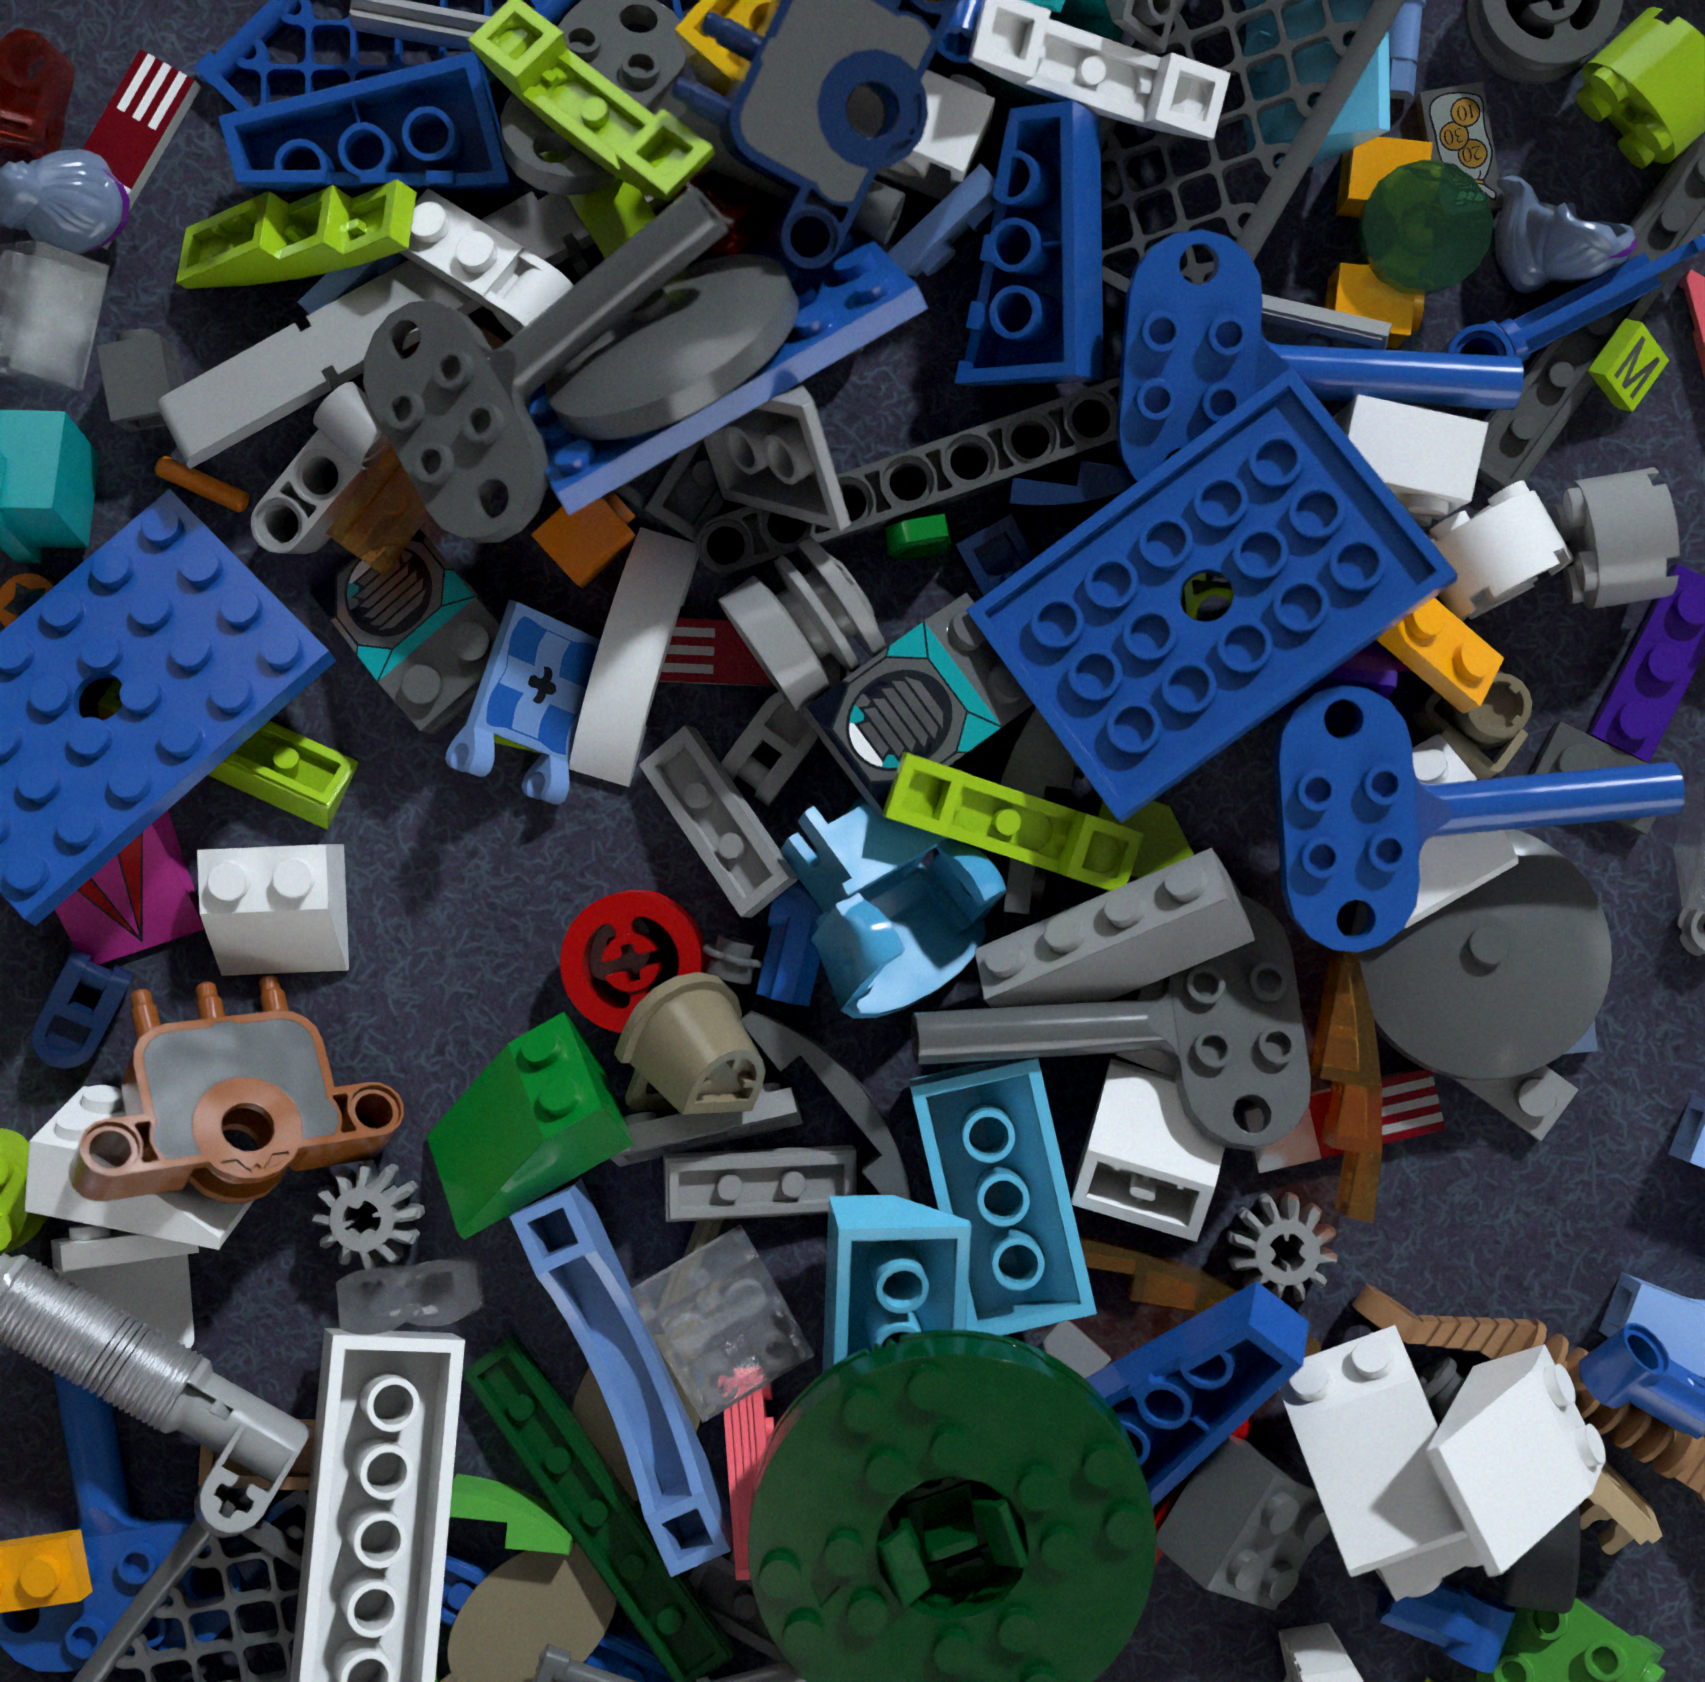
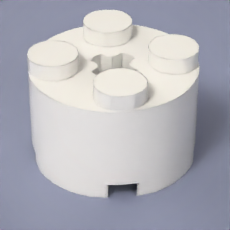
M1524 480L1518 481L1488 499L1490 505L1475 514L1474 518L1470 519L1464 510L1450 516L1430 529L1432 536L1428 538L1457 573V581L1438 595L1444 606L1462 622L1468 616L1470 620L1531 589L1534 587L1533 583L1538 580L1537 575L1548 570L1552 576L1574 560L1537 493L1529 491Z

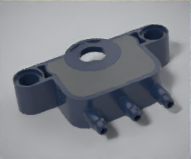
M772 0L757 33L731 18H723L714 12L707 13L701 25L702 32L715 39L718 45L743 58L742 65L726 98L700 83L694 84L683 77L676 79L670 94L672 98L685 104L686 109L719 126L720 139L727 152L737 161L788 189L769 231L770 248L774 256L781 263L796 269L821 268L831 262L839 252L878 169L891 167L908 157L922 139L928 119L926 90L921 80L960 0H935L933 3L926 0ZM858 85L870 88L878 95L883 105L884 117L882 125L871 138L857 133L847 119L846 105L848 97ZM801 218H807L814 223L819 235L817 248L807 257H802L795 252L790 240L792 227Z

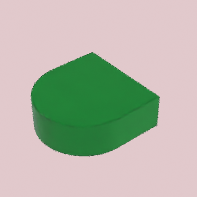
M945 514L901 521L884 530L887 554L897 560L948 555L950 554L949 551H952L950 531Z

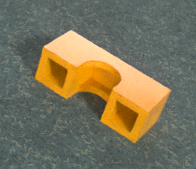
M1378 136L1342 153L1336 215L1355 217L1370 223L1381 238L1382 256L1380 261L1368 265L1340 262L1328 278L1325 308L1392 323L1386 348L1397 349L1411 336V332L1419 330L1423 317L1424 294L1416 292L1418 268L1424 269L1426 267L1431 250L1432 232L1430 229H1423L1425 205L1431 206L1436 196L1439 167L1430 165L1433 142Z

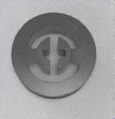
M1466 0L1465 25L1470 43L1475 52L1490 69L1516 82L1543 84L1570 75L1588 60L1615 28L1622 10L1623 0H1561L1553 10L1550 4L1559 0H1537L1538 3L1530 5L1529 3L1532 0H1510L1508 6H1506L1505 0ZM1581 3L1582 21L1580 30H1577L1571 26L1570 16ZM1524 10L1516 22H1514L1510 15Z

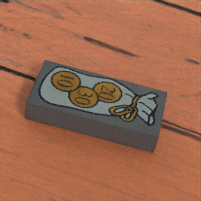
M1483 81L1419 92L1415 98L1421 139L1425 142H1433L1430 165L1439 167L1438 187L1433 201L1436 224L1499 213L1502 210L1503 194L1502 189L1497 187V180L1500 177Z

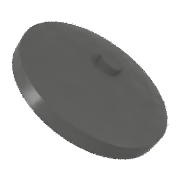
M726 255L688 265L548 379L545 384L547 401L562 426L569 433L585 439L608 440L624 438L652 431L676 422L723 397L748 379L769 360L783 344L796 321L799 308L798 296L784 268L774 259L763 255Z
M1516 829L1504 831L1518 856L1519 864L1406 929L1403 928L1385 944L1361 952L1346 951L1349 977L1353 991L1370 1024L1393 1049L1422 1068L1440 1075L1470 1081H1492L1522 1075L1543 1067L1572 1048L1586 1033L1595 1020L1607 993L1612 963L1611 939L1608 924L1596 894L1579 870L1560 852L1538 838ZM1356 900L1351 913L1347 935L1358 933L1367 922L1368 911L1362 900Z

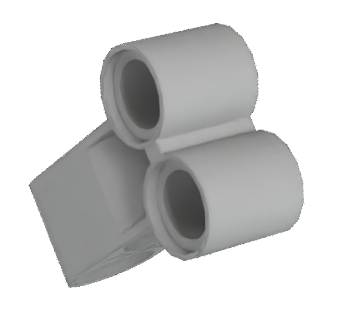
M346 382L339 386L321 403L313 418V424L318 430L256 505L251 517L253 537L261 547L269 552L309 554L318 551L328 542L385 472L387 474L393 473L403 467L370 406L366 392H363L354 382ZM333 461L339 475L338 483L329 493L324 486L323 474L327 465ZM291 510L297 515L299 522L298 531L292 540L288 538L284 529L285 518Z

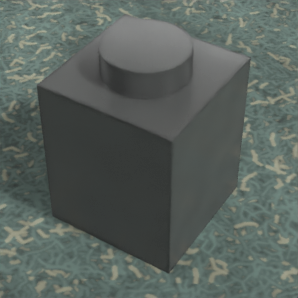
M152 329L123 331L117 334V342L96 345L110 421L130 433L167 426L157 408V402L162 396L185 384L178 347L161 334H156Z

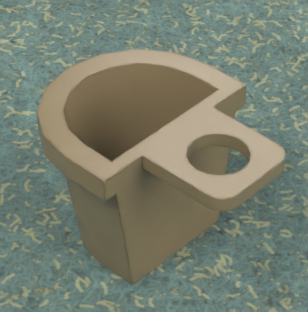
M701 972L675 976L653 988L633 1009L623 1027L614 1055L621 1063H630L635 1068L625 1095V1101L633 1111L669 1110L676 1108L683 1115L753 1110L765 1076L763 1059L740 1021L742 1012L737 995L718 976ZM649 1082L659 1093L647 1094V1083Z

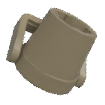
M1498 670L1480 707L1462 714L1437 691L1431 688L1415 709L1413 718L1418 727L1430 737L1439 733L1476 778L1491 779L1505 769L1527 738L1528 733L1523 727L1531 716L1532 700L1529 690L1521 680L1511 674ZM1441 699L1439 715L1434 711V707ZM1503 745L1492 761L1479 750Z

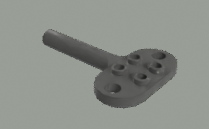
M581 0L565 15L557 28L564 33L567 48L652 114L656 115L662 108L713 146L715 155L703 167L783 200L788 190L787 188L737 161L727 152L720 139L719 126L686 109L685 104L672 98L670 94L672 86L678 77L684 78L688 67V59L675 32V28L681 21L671 9L656 0ZM641 24L652 30L646 33H636L626 29L624 26ZM512 92L507 99L500 118V139L503 157L518 177L537 189L559 195L590 194L611 186L618 179L617 176L591 160L555 132ZM555 151L562 153L568 159L560 163H549L537 156L544 152ZM873 180L850 229L886 244L900 218L905 202V193Z
M691 187L527 326L497 349L490 348L482 332L467 315L433 300L407 303L390 313L373 333L364 357L363 385L370 406L426 510L443 530L476 543L501 542L522 531L539 511L548 487V476L545 471L549 466V460L541 436L530 417L532 394L727 233L723 219L710 201L698 189ZM418 328L420 332L419 346L412 356L405 359L403 355L404 340L410 331ZM506 485L509 492L508 505L500 516L493 518L489 510L491 496L498 487Z
M1241 895L1255 941L1163 978V992L1157 998L912 1013L911 1045L916 1065L1139 1051L1162 1052L1172 1062L1177 1092L1186 1117L1201 1135L1224 1148L1251 1151L1273 1145L1299 1125L1310 1103L1311 1074L1292 949L1283 925L1271 911L1244 895ZM1241 1099L1250 1100L1261 1109L1264 1122L1260 1132H1246L1236 1124L1233 1117V1107L1236 1101Z

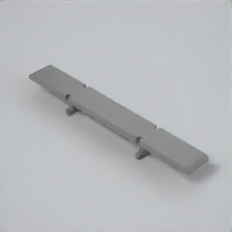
M702 167L669 201L654 197L643 191L641 192L654 211L680 197L691 187L696 188L720 173ZM533 191L481 219L482 222L520 244L524 249L553 267L569 259L580 279H583L591 272L579 247L583 251L595 243L566 195L547 192V196L537 200ZM409 259L306 316L311 327L302 332L295 323L162 396L157 402V408L187 467L191 469L332 390L331 386L335 390L347 381L364 373V357L373 333L390 313L407 303L433 300L465 315L483 305ZM418 328L410 331L406 336L403 350L420 341Z

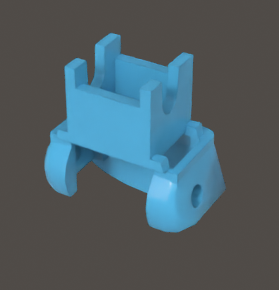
M863 796L855 801L847 814L829 824L826 823L815 806L802 814L798 823L815 846L817 852L814 853L798 832L787 838L780 851L824 913L816 920L818 930L811 938V941L817 948L840 1011L852 1018H878L904 1010L920 1002L954 979L975 956L974 949L981 947L986 936L984 918L1006 894L1004 880L992 860L976 846L884 816L878 817ZM936 847L939 854L928 867H925L921 863L922 859L928 851Z

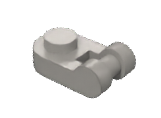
M779 692L773 694L763 704L720 764L732 781L739 777L756 790L754 797L768 807L775 801L819 739L817 733L801 713L814 699L795 712ZM762 741H765L782 754L772 769H769L753 757Z

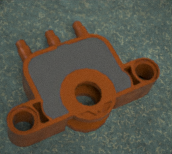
M266 975L259 980L258 984L261 992L259 999L262 1012L226 1016L222 999L217 993L216 985L212 982H203L198 984L195 989L199 1020L166 1023L163 1025L160 1023L157 1006L153 1004L151 992L147 989H138L130 995L132 1005L130 1013L137 1044L122 1077V1096L127 1116L106 1118L94 1122L84 1131L69 1166V1180L74 1190L82 1197L92 1201H111L181 1190L189 1181L203 1195L220 1202L248 1203L266 1196L278 1185L284 1176L287 1166L295 1171L359 1162L376 1157L385 1148L400 1126L404 1116V1104L397 1092L391 1087L378 1082L335 1087L324 1042L317 1027L306 1017L289 1011L285 992L281 989L279 978L275 975ZM356 1114L371 1117L377 1123L379 1129L364 1126L358 1120ZM233 1129L248 1133L256 1141L259 1150L242 1151L234 1148L225 1140L222 1131ZM106 1152L119 1160L121 1166L117 1168H104L92 1160L91 1154Z

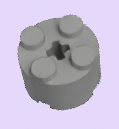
M1651 467L1571 481L1567 489L1564 490L1563 503L1552 506L1553 523L1564 542L1569 541L1570 552L1574 558L1572 561L1573 565L1563 568V586L1569 604L1582 602L1587 609H1596L1669 597L1675 593L1679 575L1666 577V559L1680 557L1678 526L1667 485L1653 486L1651 483L1659 474L1656 468Z

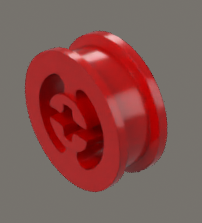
M627 890L601 898L590 904L576 917L564 938L560 955V970L565 990L578 1011L594 1024L607 1030L622 1033L623 1027L635 1006L653 989V983L663 973L666 959L651 962L641 968L639 972L640 977H635L632 968L614 970L606 974V980L614 988L629 994L630 1003L625 1004L612 999L598 985L591 969L592 945L597 934L606 924L611 925L615 929L616 935L606 946L602 955V963L616 960L626 955L629 951L628 944H633L636 954L654 952L663 947L658 938L639 928V918L645 917L661 925L673 939L679 958L677 976L695 972L705 973L702 971L706 956L702 952L705 941L700 927L681 904L658 892Z

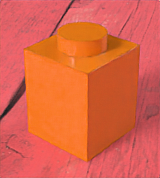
M611 491L571 515H568L565 508L561 506L531 536L564 572L583 589L635 541L636 535L627 524L636 516Z

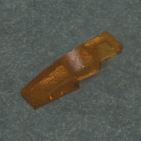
M1331 949L1310 1056V1074L1332 1081L1321 1141L1333 1148L1345 1150L1334 1209L1347 1218L1374 1223L1382 1158V1080L1374 1016L1358 953Z
M1078 1232L1086 1267L1126 1273L1124 1291L1131 1301L1185 1309L1183 1323L1242 1290L1196 1266L1134 1244ZM1308 1332L1305 1355L1311 1356L1321 1351V1343Z

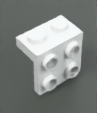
M91 1224L69 1227V1238L51 1240L53 1273L58 1272L59 1276L64 1275L65 1279H70L71 1283L76 1282V1286L81 1285L82 1290L87 1289L88 1293L93 1292L94 1296L99 1295V1299L105 1298V1303L110 1302L111 1306L116 1305L117 1309L122 1308L123 1313L129 1312L130 1317L136 1316L137 1321L143 1320V1325L149 1324L150 1329L156 1328L157 1332L162 1331L163 1335L168 1334V1338H174V1342L179 1341L180 1345L185 1344L186 1348L192 1347L195 1337L188 1254L199 1253L197 1245L121 1230L111 1232V1228Z

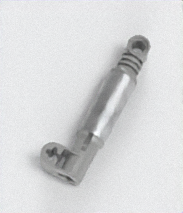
M3 1253L0 1256L1 1344L7 1343V1347L12 1346L13 1351L19 1350V1354L24 1353L25 1357L30 1356L31 1361L36 1359L37 1364L42 1363L43 1367L48 1366L49 1370L54 1369L55 1374L60 1373V1377L66 1376V1380L71 1379L72 1384L75 1383L76 1386L83 1382V1390L90 1386V1393H94L97 1390V1397H101L104 1394L103 1400L107 1401V1404L112 1402L113 1407L118 1406L119 1410L124 1409L125 1413L130 1412L131 1416L136 1415L137 1420L142 1419V1423L147 1422L148 1426L153 1425L154 1430L158 1429L164 1434L179 1431L220 1454L199 1487L194 1500L196 1518L200 1526L209 1534L221 1538L235 1537L254 1526L265 1513L304 1447L313 1428L214 1373L211 1361L202 1357V1354L197 1355L196 1351L191 1352V1347L186 1348L185 1344L180 1345L179 1341L174 1342V1338H168V1334L163 1335L162 1331L157 1332L156 1328L150 1329L149 1324L143 1325V1320L137 1321L136 1316L130 1317L129 1312H122V1308L117 1309L116 1305L111 1306L110 1302L105 1303V1298L99 1299V1295L94 1296L93 1292L88 1293L87 1289L82 1290L81 1285L76 1286V1282L71 1283L70 1279H65L64 1275L59 1276L58 1272L53 1273V1269H47V1266H42L41 1262L36 1263L35 1259H31L23 1254L10 1257ZM227 1458L270 1482L266 1491L252 1483L243 1490L239 1500L243 1505L247 1506L246 1512L236 1510L228 1518L218 1513L222 1501L214 1495L216 1490L226 1492L239 1478L236 1474L222 1467Z

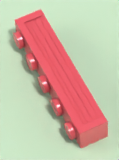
M761 1367L721 1371L736 1581L751 1579L748 1565V1530L752 1488L760 1458L770 1435L775 1429L774 1417H767L766 1401L773 1400L771 1376H764Z

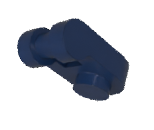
M72 947L36 1018L31 1036L33 1050L40 1060L52 1067L62 1069L77 1067L88 1061L96 1051L129 986L133 972L114 965L112 970L90 962V954ZM78 984L100 993L93 1008L70 999Z

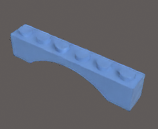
M578 1178L525 1205L509 1217L536 1277L549 1293L568 1323L596 1378L623 1445L645 1521L670 1576L673 1577L731 1551L733 1545L731 1510L582 1178Z

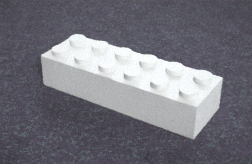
M324 1329L290 1682H435L465 1340L454 1333Z

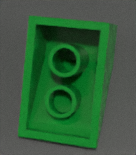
M565 1012L509 1042L426 1135L458 1235L464 1240L634 1145L598 1053Z

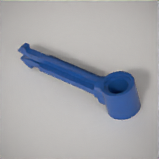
M1705 234L1652 262L1649 261L1646 253L1643 252L1514 320L1509 318L1499 324L1491 320L1485 324L1469 326L1448 341L1440 353L1460 354L1463 347L1473 346L1482 350L1485 355L1519 357L1523 362L1529 359L1530 354L1661 287L1657 275L1704 251Z

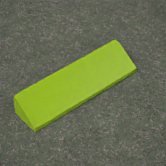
M116 679L97 703L99 719L101 721L113 716L122 705L120 699L122 683ZM268 721L208 775L328 830L359 761Z

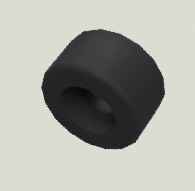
M1579 1505L1501 1574V1594L1506 1605L1566 1614L1572 1610L1576 1596L1580 1560Z

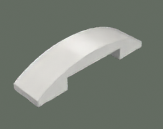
M982 0L968 60L1013 84L1059 102L1073 100L1104 117L1184 137L1206 141L1214 139L1231 73L1174 53L1158 57L1049 19L1050 10L1022 0Z
M640 527L616 590L595 657L571 751L570 770L630 787L647 730L645 724L680 607L684 606L699 556L696 543Z

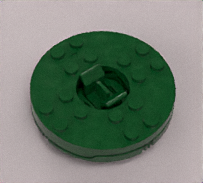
M961 1329L930 1330L901 1335L899 1343L896 1344L891 1338L887 1339L886 1347L883 1348L879 1343L874 1344L873 1352H869L866 1348L861 1349L834 1364L796 1397L770 1435L758 1464L752 1488L748 1530V1565L752 1589L760 1615L770 1636L786 1660L807 1682H1093L1121 1652L1133 1633L1146 1605L1153 1580L1156 1559V1527L1153 1506L1136 1451L1132 1446L1126 1429L1102 1395L1079 1373L1052 1355L1013 1338L988 1332Z

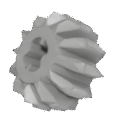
M373 1159L360 1162L357 1174L348 1166H343L334 1172L337 1186L327 1184L319 1189L317 1196L329 1208L315 1212L312 1216V1222L318 1225H330L331 1231L320 1239V1247L326 1249L339 1242L343 1246L339 1253V1264L348 1265L359 1253L364 1269L373 1270L379 1265L381 1256L390 1263H395L403 1256L401 1243L413 1244L418 1240L420 1232L407 1221L421 1218L425 1214V1207L418 1203H405V1198L418 1189L415 1181H408L399 1188L393 1185L399 1175L398 1165H388L380 1173L379 1177ZM367 1202L372 1203L378 1210L372 1216L380 1217L381 1220L370 1227H366L359 1220V1218L364 1216V1212L357 1213L356 1210Z
M1292 1192L1284 1194L1279 1205V1211L1275 1202L1267 1193L1261 1194L1258 1197V1204L1263 1213L1256 1218L1245 1207H1241L1237 1212L1238 1217L1249 1226L1248 1231L1234 1229L1227 1232L1226 1239L1231 1244L1244 1248L1233 1253L1228 1258L1229 1265L1234 1271L1247 1270L1242 1280L1245 1288L1257 1281L1280 1299L1287 1285V1289L1296 1301H1303L1306 1297V1291L1302 1282L1309 1278L1320 1288L1326 1286L1327 1279L1316 1269L1318 1263L1325 1265L1337 1263V1254L1326 1247H1322V1245L1330 1242L1336 1236L1335 1229L1330 1224H1317L1322 1210L1312 1202L1300 1209L1299 1198ZM1279 1235L1285 1241H1288L1294 1249L1293 1253L1286 1259L1280 1254H1276L1270 1246L1272 1241Z

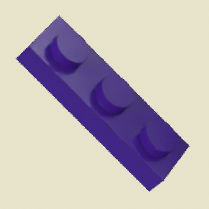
M1680 564L1670 566L1666 577L1679 575L1675 593L1669 597L1653 600L1586 734L1645 763L1650 762L1705 653V577Z

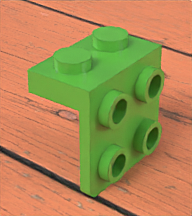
M1575 1597L1572 1610L1566 1614L1516 1607V1615L1494 1672L1477 1671L1476 1680L1477 1682H1662L1666 1670L1657 1664L1665 1650L1643 1635H1629Z

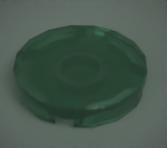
M1420 160L1398 166L1376 184L1360 211L1357 237L1361 251L1364 249L1365 257L1370 262L1369 268L1378 280L1400 293L1428 296L1454 287L1478 268L1490 247L1493 217L1487 195L1471 175L1450 163Z

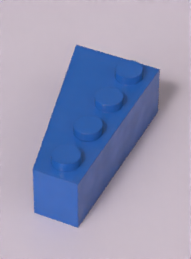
M474 51L218 116L236 182L254 195H261L268 191L275 195H311L331 185H334L347 195H361L398 179L416 191V195H422L427 189H430L438 195L518 196L512 169L503 157L500 124L485 68Z
M1073 100L1011 108L992 195L997 200L990 235L984 234L979 259L984 261L977 301H971L966 328L971 330L965 360H959L954 384L980 389H997L1104 381L1100 115Z
M1257 1281L1085 1378L1107 1401L1126 1429L1132 1446L1136 1451L1153 1507L1303 1367L1309 1321Z

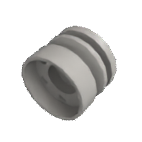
M811 536L796 546V550L809 572L808 574L802 576L784 555L774 561L777 573L785 588L782 592L775 596L762 581L753 575L718 600L724 613L749 651L795 712L831 688L827 674L820 662V659L828 653L851 673L860 667L857 657L847 642L851 637L858 642L871 658L887 648L884 638L878 629L874 610L857 582L844 565L825 552L820 544Z

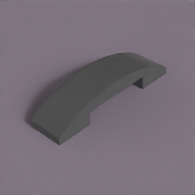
M753 1009L745 1014L740 1020L742 1025L775 1066L781 1071L801 1055L878 1149L876 1153L862 1163V1172L881 1195H895L912 1201L906 1168L897 1141L876 1102L855 1075L827 1048L793 1025Z

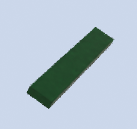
M516 1334L509 1336L462 1372L463 1379L672 1681L696 1682L697 1678L710 1675L733 1658L737 1649L684 1573H679L673 1577L670 1576L643 1514Z

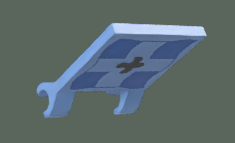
M509 600L467 723L453 739L447 750L445 758L447 765L462 772L485 777L490 773L494 763V735L542 753L525 774L522 782L524 794L555 805L564 802L569 791L568 762L600 639L526 605Z

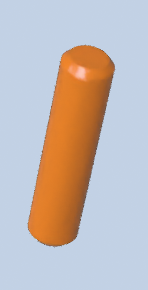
M160 457L155 465V473L158 477L236 512L244 511L248 505L249 495L247 492L194 468L189 469L187 465L170 457Z

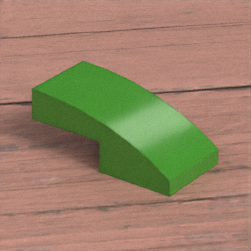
M456 1474L454 1477L449 1517L506 1522V1549L570 1554L575 1539L547 1501L502 1482Z

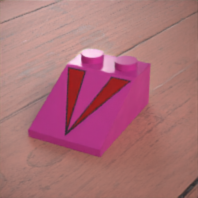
M168 810L55 909L74 947L90 954V962L101 965L205 930L200 917L199 901Z

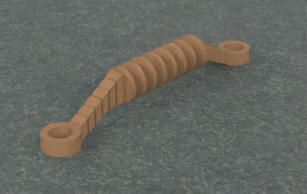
M1365 1283L1353 1301L1352 1306L1381 1329L1396 1325L1401 1340L1408 1344H1424L1426 1346L1480 1351L1492 1360L1545 1344L1555 1365L1561 1364L1567 1370L1575 1390L1574 1403L1582 1419L1589 1416L1588 1424L1593 1425L1599 1434L1610 1431L1612 1444L1622 1449L1632 1445L1631 1452L1635 1459L1644 1463L1653 1460V1467L1657 1473L1666 1478L1675 1477L1692 1488L1705 1508L1704 1436L1696 1439L1689 1434H1683L1630 1402H1627L1620 1408H1610L1603 1405L1587 1390L1580 1377L1579 1361L1589 1352L1579 1347L1568 1352V1340L1561 1334L1556 1333L1546 1339L1547 1328L1540 1320L1536 1318L1510 1320L1509 1318L1491 1319L1489 1317L1416 1316L1403 1305Z

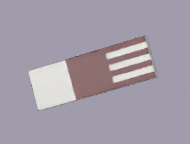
M142 49L139 50L83 147V150L103 157L112 174L123 184L130 199L129 211L201 89V86L194 79ZM111 242L103 246V248L107 250Z

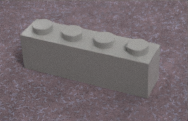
M1210 848L974 950L985 1001L991 1008L1107 1002L1255 941L1240 891L1214 850Z

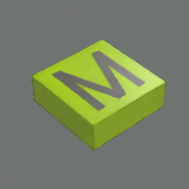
M1624 319L1588 369V372L1613 405L1619 409L1633 412L1669 362V359L1642 322Z

